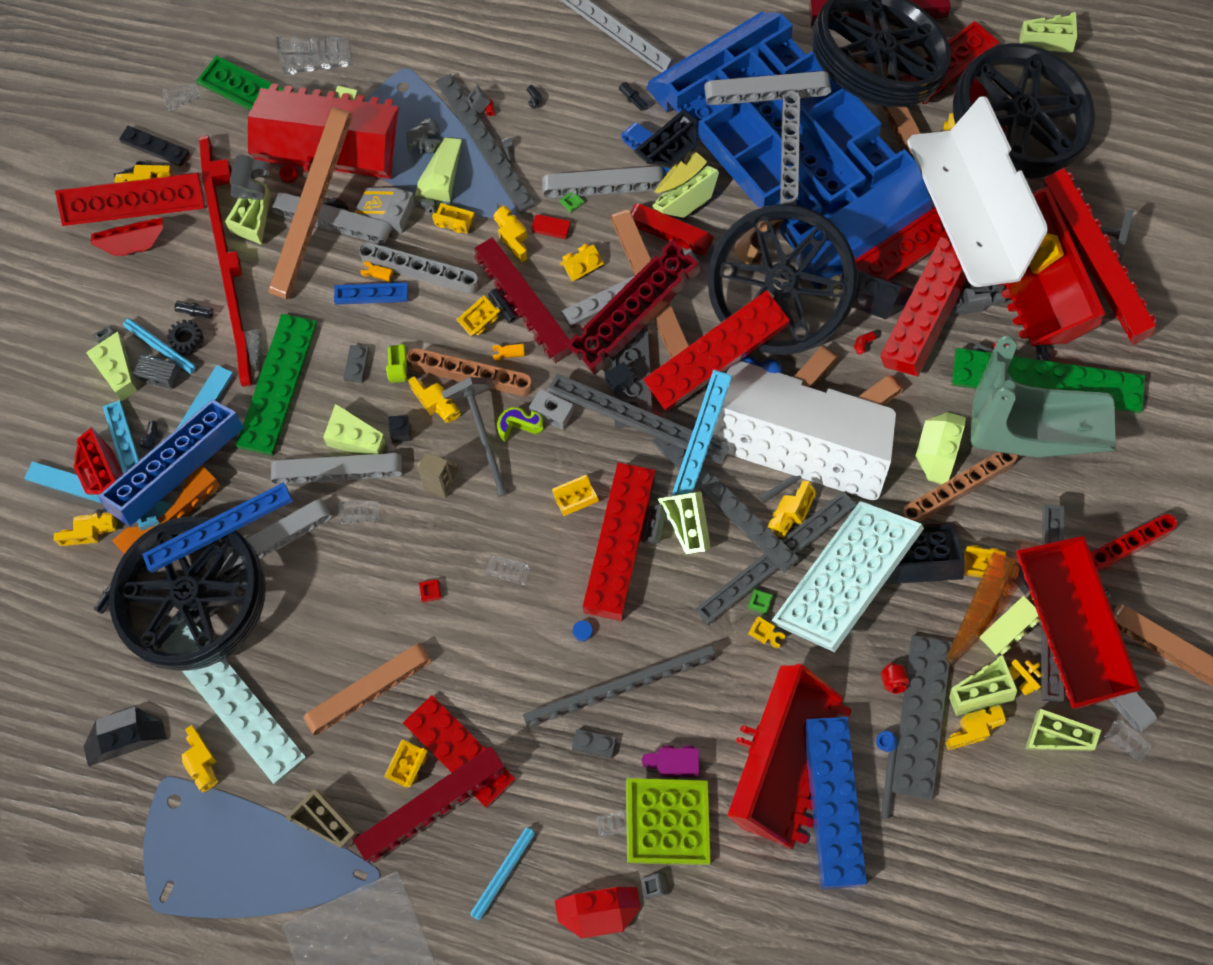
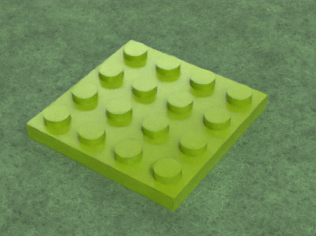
M627 778V863L709 865L708 781Z

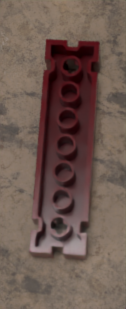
M671 240L662 249L663 255L660 258L656 255L582 328L584 333L580 337L576 334L566 344L569 351L576 358L582 360L584 365L594 375L606 365L604 360L607 357L612 359L685 287L684 281L686 279L691 281L701 271L699 263L689 254L685 256L683 249L674 240Z

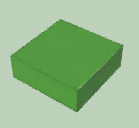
M571 192L559 200L570 213L585 204L584 200L577 193L574 195Z
M754 589L748 609L767 614L773 595Z

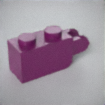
M670 745L662 746V749H658V753H647L641 759L643 767L658 769V774L661 777H699V748H694L691 745L682 746V749H674V746Z

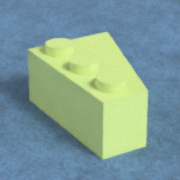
M1076 12L1064 17L1056 15L1053 19L1045 20L1044 17L1023 21L1020 43L1037 46L1047 51L1073 52L1077 40Z
M253 179L252 181L261 184L265 188L264 199L239 198L225 222L230 233L262 245L271 194L267 184Z
M118 332L86 352L121 401L137 392L125 343Z
M335 404L323 437L326 445L360 455L383 454L386 446L384 435Z
M701 491L658 499L660 504L663 505L667 513L666 516L671 521L686 554L711 549Z
M1023 596L979 638L997 656L1000 653L1004 655L1012 648L1010 644L1015 640L1017 642L1026 635L1025 631L1030 627H1035L1041 620L1036 608Z
M1003 655L990 665L983 667L978 673L969 676L951 688L949 699L956 716L1014 701L1017 689Z
M1040 709L1036 712L1025 749L1093 751L1096 748L1101 730Z

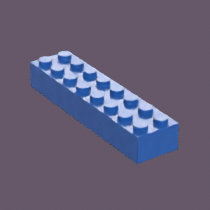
M212 399L98 495L106 511L128 526L133 525L244 429L237 413Z
M848 717L807 719L803 726L821 890L863 887L867 882Z

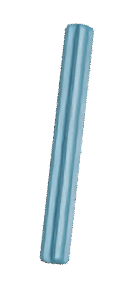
M130 318L124 321L123 325L126 329L168 359L175 361L178 366L189 374L196 370L194 363Z
M526 827L471 911L470 915L473 918L480 920L535 836V832L532 829Z

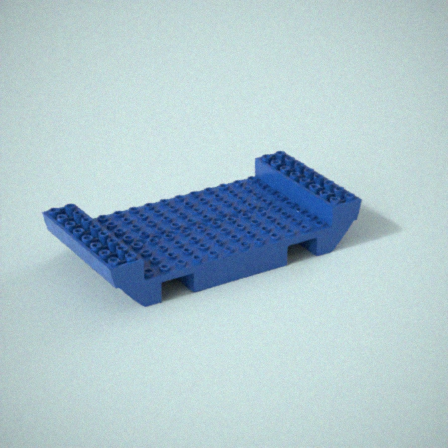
M763 11L650 79L647 85V90L666 112L674 109L677 113H680L684 109L697 120V137L758 208L780 204L782 125L776 127L773 123L780 122L782 124L783 100L709 105L706 102L704 85L713 80L824 71L813 51L806 55L792 40L793 25L782 13H764ZM829 77L831 92L828 95L800 98L799 147H802L804 150L799 152L797 206L816 211L830 220L845 236L851 246L855 259H857L932 210V199L929 197L916 161L905 149L895 154L879 136L881 122L858 97L844 90ZM766 109L770 110L771 113L764 114L762 113V111ZM807 159H812L815 161V163L807 164L805 161ZM824 172L826 176L819 177L817 173ZM828 185H835L837 189L831 190L828 188ZM784 219L778 232L795 249L816 227L799 220ZM817 232L815 240H823L824 232ZM829 238L804 273L828 279L843 273L841 258ZM811 243L795 258V264L798 268L814 247ZM810 281L816 289L820 288L821 283Z

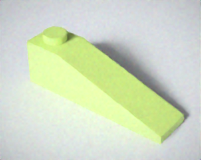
M443 139L418 181L415 194L416 199L421 197L451 202L462 139Z

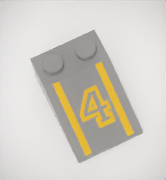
M365 188L354 213L387 222L392 226V231L403 233L415 206L413 193L398 188Z

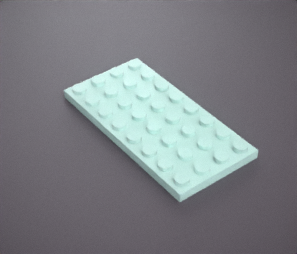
M860 501L771 621L780 628L835 652L923 531L922 524Z

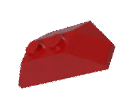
M163 217L92 233L91 245L114 256H127L132 252L147 251L152 247L163 229Z
M90 428L77 438L76 444L78 446L75 452L74 468L85 494L100 495L119 479L123 473L110 446L93 428Z
M637 886L613 887L583 892L555 900L558 922L581 939L624 932L641 908Z

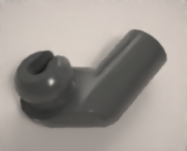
M417 197L416 206L424 207L427 214L431 217L433 213H437L438 208L433 200Z

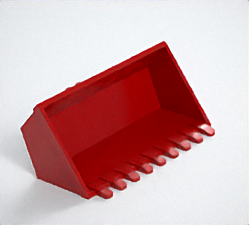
M271 84L269 89H260L259 96L248 115V153L253 159L267 163L304 167V171L309 173L330 111L333 107L351 112L352 120L334 172L391 179L399 106H393L392 99H386L384 104H378V97H372L370 102H364V96L357 95L355 101L349 100L350 94L343 93L341 98L338 99L335 98L336 93L333 91H329L326 97L321 96V90L315 89L312 95H308L307 88L303 87L299 89L298 93H293V87L288 85L285 86L283 91H278V84Z
M1047 186L1032 194L1047 224V233L1058 236L1064 255L1038 274L1032 273L1030 266H1028L1020 281L998 284L1006 285L1007 290H1003L1001 294L1003 298L1012 299L1013 303L1008 304L1007 308L1010 312L1018 313L1019 316L1013 318V322L1015 325H1023L1025 330H1021L1019 336L1021 339H1029L1031 346L1067 344L1100 326L1102 317L1105 316L1102 305L1085 270L1088 266L1085 262L1081 261L1083 255L1077 252Z
M1080 536L1016 550L1019 564L1029 586V592L1034 600L1037 614L1040 617L1043 631L1048 639V645L1053 653L1055 664L1058 667L1061 681L1064 684L1065 692L1072 708L1080 709L1141 691L1085 537Z
M802 664L780 665L760 724L757 725L756 729L744 725L740 727L741 732L754 737L752 741L741 737L736 738L735 742L749 748V755L727 814L742 830L780 843L789 849L793 848L795 841L802 844L807 843L808 836L798 832L800 825L811 828L814 823L813 819L804 816L806 809L812 810V801L809 800L811 792L803 724L807 719L837 718L838 714L849 717L851 714L850 708L841 705L844 697Z

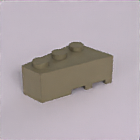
M428 452L419 459L417 464L425 490L443 498H446L462 467L459 464Z
M313 789L285 817V819L318 835L339 848L348 849L354 843L353 840L361 835V832L325 793L318 789Z

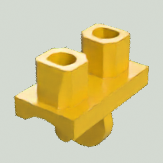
M1015 659L1011 663L1012 666L1008 669L1013 681L1020 675L1026 679L1018 688L1025 696L1035 690H1040L1041 686L1031 674H1034L1039 679L1041 673L1038 668L1041 664L1038 662L1033 665L1028 660L1024 663L1029 668L1027 671Z

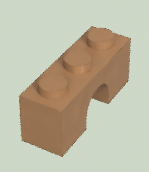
M784 219L771 220L775 233L778 232ZM763 222L760 224L759 229L761 232L767 231L768 223ZM753 227L743 235L733 255L746 264L759 265L763 258L756 227Z

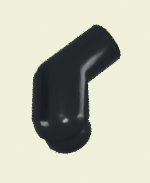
M530 85L527 88V92L531 95L528 105L532 109H536L540 106L542 95L533 85Z
M338 198L325 199L323 201L324 205L348 210L347 204Z
M156 421L148 423L146 438L142 437L140 439L141 447L150 448L153 445L158 427Z

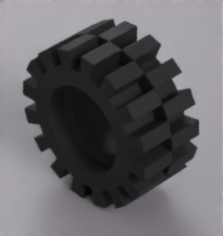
M183 319L182 323L177 321L176 326L172 324V329L168 330L167 338L175 351L186 356V352L188 355H192L191 351L194 350L196 353V348L200 349L202 347L200 343L204 342V337L195 322L193 323L191 320L186 322ZM182 334H192V338L189 341H179V337Z

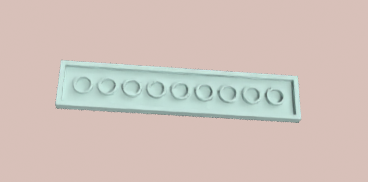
M185 620L162 644L167 653H186L199 649ZM225 659L202 669L182 671L274 785L279 783L307 759Z

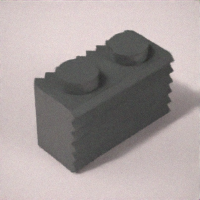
M152 354L148 356L141 355L133 375L139 382L172 390L180 369L176 362L171 359H165L164 361Z

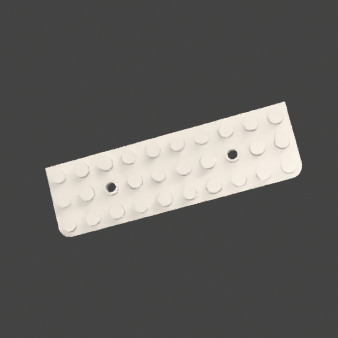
M983 96L977 99L950 131L914 134L907 140L969 283L975 287L1020 281L1047 233L1045 219L1022 171L1016 172L1009 157L1011 147L989 100Z
M738 361L729 368L726 374L732 375V379L712 439L730 446L727 454L787 474L800 475L803 479L868 500L879 498L892 457L896 413L893 409L832 389H828L827 393L803 386V380L781 373H769L762 367L743 361Z

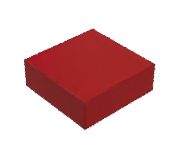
M438 579L419 582L422 603L442 599Z

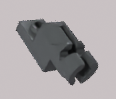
M997 284L966 288L964 293L959 295L950 315L984 312L986 306L1004 303L1006 298H1003L1001 294L1004 285Z

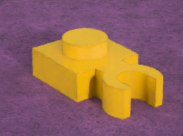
M759 616L756 617L747 633L763 644L769 640L774 648L781 646L776 643V637L782 640L786 637L783 633L773 632L775 626Z

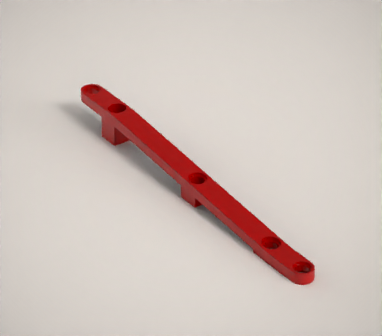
M209 135L200 136L202 179L237 350L239 379L241 386L247 387L252 386L249 343L243 329L233 278L242 276L241 261L237 251L228 252L216 186L230 184L232 168L228 159L213 161Z

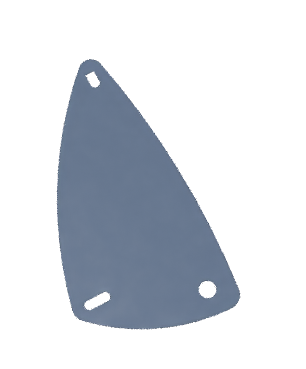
M407 68L399 70L384 81L367 98L365 102H370L372 97H378V104H384L386 99H392L393 106H399L391 179H381L402 190L412 192L413 195L416 194L418 181L438 148L430 154L423 149L422 154H420L418 147H413L412 151L408 153L406 132H409L416 126H420L419 123L424 119L430 118L438 123L439 130L437 134L430 136L429 139L440 140L438 144H441L444 138L462 139L451 202L433 200L435 204H447L474 212L477 216L494 219V214L498 210L497 205L502 203L512 211V215H517L514 204L461 122L413 70ZM402 82L409 85L408 91L399 92L397 90L398 84Z
M170 776L164 778L159 783L153 797L145 828L143 867L149 901L152 909L158 913L197 918H243L280 914L321 905L374 886L379 880L380 874L378 869L349 850L339 848L320 838L318 835L285 819L283 815L226 792L211 788L209 791L202 793L194 782ZM171 795H178L181 798L180 806L175 809L170 808L167 804V800ZM361 870L368 873L366 880L363 881L355 878L353 872ZM171 880L174 882V887L167 901L162 903L160 896L166 883Z

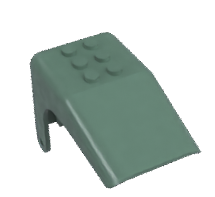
M1010 336L998 339L972 398L971 443L975 448L1033 458L1116 451L1115 402L1111 394L1054 390L1019 384L1008 373V367L1016 350L1017 342Z

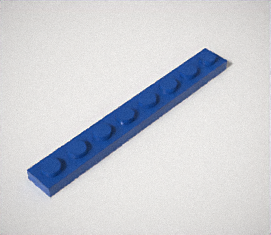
M283 482L143 553L148 570L153 573L293 502L287 485Z

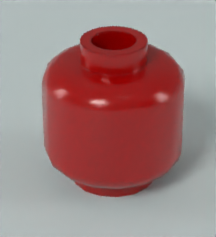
M889 663L880 673L885 690L892 694L904 692L910 683L906 669L901 664Z

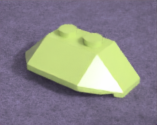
M710 166L704 167L703 170L697 172L685 183L659 196L652 205L653 208L663 214L683 218L690 215L693 210L705 204L712 197L719 174L718 170Z
M947 412L925 420L915 456L928 481L943 484L949 480L964 431L966 417Z

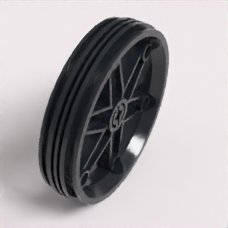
M828 0L822 6L813 25L812 48L819 65L836 84L867 102L886 107H910L927 100L937 91L948 72L951 51L944 32L927 12L910 0ZM844 13H862L865 15V23L844 15ZM876 19L879 25L878 31L875 29L874 20ZM888 21L901 29L891 30ZM830 30H834L851 42V44L839 47L833 39ZM910 38V40L901 43L897 42L898 40ZM922 46L931 63H928L910 49ZM861 50L865 51L864 53H860V54H856V55H852V56H851L852 53H855V52H858V51H861ZM884 62L888 66V74L886 75L883 67ZM872 63L875 74L859 64ZM897 69L918 78L920 81H899Z
M1022 43L998 45L977 56L967 66L957 82L953 98L955 124L971 107V87L976 78L996 101L990 103L993 111H1007V115L996 117L1000 125H1008L1007 141L1011 147L1009 157L1016 172L1022 171L1025 178L1046 177L1066 168L1080 155L1089 142L1095 121V110L1091 94L1079 74L1066 61L1050 51ZM1013 65L1023 67L1018 87L996 71L993 66ZM1041 76L1054 84L1063 95L1039 96ZM1028 78H1032L1030 95L1023 94ZM1043 105L1061 106L1060 108L1045 111L1040 110V106ZM1074 113L1076 131L1073 141L1062 133L1051 118ZM1017 126L1024 127L1019 144L1015 143ZM1029 135H1032L1050 149L1055 156L1037 158L1023 155Z
M789 204L771 205L756 209L732 224L715 247L708 271L709 297L720 323L732 315L724 297L723 278L761 287L753 300L766 290L774 295L773 299L776 303L779 302L782 311L789 319V327L795 340H768L755 350L777 355H789L810 350L833 336L850 314L858 287V271L855 256L842 232L830 220L816 211ZM771 220H799L816 228L786 257L771 224ZM763 222H767L769 225L765 232H761L759 229L760 224ZM756 227L765 266L726 262L736 242L746 232ZM819 231L824 232L823 240L816 241L815 234ZM768 237L771 238L781 261L772 265L765 239ZM828 238L836 247L841 258L844 282L804 273ZM811 243L814 247L799 268L796 269L791 263ZM726 266H731V274L725 276L723 269ZM739 270L766 272L765 282L738 275ZM781 270L789 271L791 276L787 272ZM784 275V278L792 282H783L781 285V282L773 278L779 279ZM800 278L827 285V290L799 288ZM774 284H775L777 287H779V288H781V289H784V290H779V289H777V288L774 286ZM840 284L843 286V292L836 295L833 292V288L835 285ZM799 294L840 298L831 317L819 329L810 334ZM793 295L800 322H794L785 302V297ZM799 328H804L806 331V335L803 338H798L796 335Z
M196 516L181 517L153 527L129 547L113 575L109 593V608L113 625L120 639L130 651L156 667L174 671H191L214 665L235 652L247 640L260 619L266 594L263 567L255 549L236 530L212 542L191 566L185 556L178 559L185 576L177 578L172 562L165 566L168 580L135 582L140 570L145 565L143 553L210 520V518ZM234 548L243 561L247 585L214 581ZM215 554L218 555L202 580L198 578L197 575ZM170 589L169 597L145 595L144 592L145 590ZM206 589L232 592L231 596L205 597ZM130 601L161 605L141 638L137 634L131 620ZM243 604L231 626L216 639L207 607ZM173 607L177 608V613L159 633L158 629ZM196 608L199 610L205 630L203 633H200L190 613L191 610ZM185 620L199 649L186 653L158 651L162 644Z

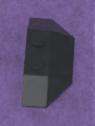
M683 109L638 146L634 152L647 164L672 169L696 148L697 120Z
M857 269L858 287L852 308L883 319H887L904 309L914 290L913 288ZM842 273L840 282H844V273Z
M132 707L96 719L83 747L87 764L91 766L165 741L167 738L161 720L137 707Z

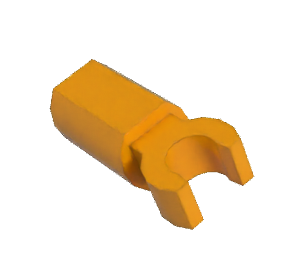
M364 261V267L369 269L360 270L362 276H372L373 278L388 282L392 281L393 269L378 265L372 266L370 262Z
M524 344L505 345V347L500 345L492 346L493 352H499V354L493 355V360L495 361L501 360L503 357L515 358L525 356Z

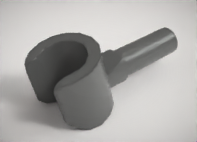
M507 137L502 140V147L505 150L507 161L510 163L512 161L509 148L513 147L511 138Z

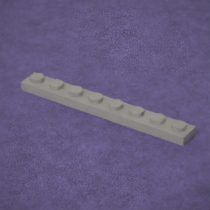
M560 0L662 73L670 68L675 60L594 1Z
M691 249L684 251L685 256L689 254L699 263ZM633 277L562 310V315L569 327L572 328L593 318Z

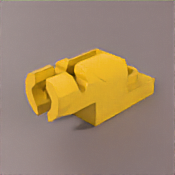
M135 165L133 173L116 174L114 183L172 176L174 173L170 166Z
M506 205L502 206L494 214V220L500 227L498 229L499 239L523 263L527 260V249L522 243L527 239L526 227L519 221L517 216L511 214L512 211Z
M414 376L408 380L411 390L429 415L436 412L446 423H451L461 416L459 408L453 403L452 399L443 398L442 391L445 389L441 385L435 383L426 389L421 380L417 381Z
M802 481L796 496L784 495L780 500L776 511L773 513L774 518L770 520L767 526L778 538H784L793 523L803 524L817 493L810 481Z
M103 512L102 516L98 513L76 516L73 520V531L66 529L54 533V541L59 546L98 543V534L117 530V518L108 512Z
M1001 706L990 707L988 713H986L985 709L966 714L960 720L963 734L961 732L951 734L950 738L946 741L948 751L987 740L990 736L989 731L1005 723V716Z
M190 725L185 731L188 734L186 739L192 748L181 755L182 762L191 778L195 780L198 789L204 793L218 783L211 766L217 761L197 729Z

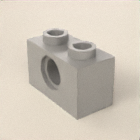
M540 389L529 406L530 414L532 411H536L541 414L543 421L564 430L574 413L572 402L565 398L557 397L555 394L548 392L549 390L544 391ZM551 406L557 407L555 410L548 409Z

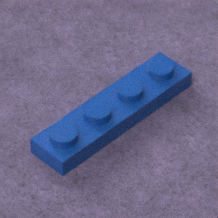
M407 282L334 286L335 305L408 302Z

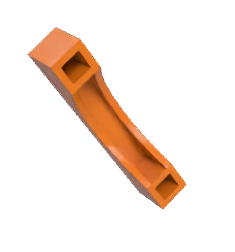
M202 465L186 478L182 493L175 504L158 518L159 523L161 524L175 518L187 517L188 513L194 508L201 506L203 500L217 491L218 487H220L217 480ZM139 526L126 528L112 541L125 554L140 536L153 527L142 531Z

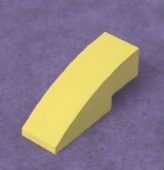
M697 152L689 155L684 163L681 161L669 170L654 192L658 194L685 183L699 172L707 161Z

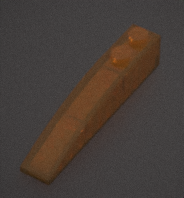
M993 552L946 657L949 665L953 666L973 646L993 620L1005 596L1010 594L1012 588L1010 584L1019 573V567L1015 559Z

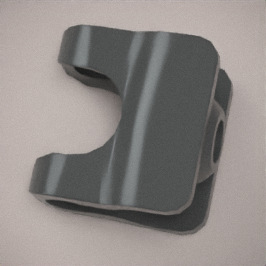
M237 155L230 178V184L232 185L231 196L240 199H264L265 188L252 180L258 177H268L271 173V165L246 155Z

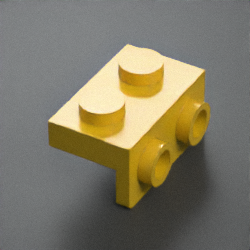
M443 203L440 204L437 213L432 215L434 225L437 227L448 228L454 232L468 234L475 217L474 212Z
M1046 233L1029 264L1032 273L1038 274L1064 255L1058 236Z
M586 243L578 248L579 252L575 254L570 252L562 257L563 261L559 263L561 266H564L571 281L577 280L604 264L594 244L588 246Z
M483 295L456 320L470 336L473 334L478 336L486 329L484 325L488 321L491 324L499 317L497 313L501 310L499 308L496 309L486 296Z
M587 475L552 489L556 504L563 516L599 502Z
M977 545L967 547L964 552V575L1002 580L1004 559L1007 552H1003L998 548L982 549V547Z
M401 740L384 777L405 788L411 787L419 777L417 772L420 766L422 767L427 760V750Z

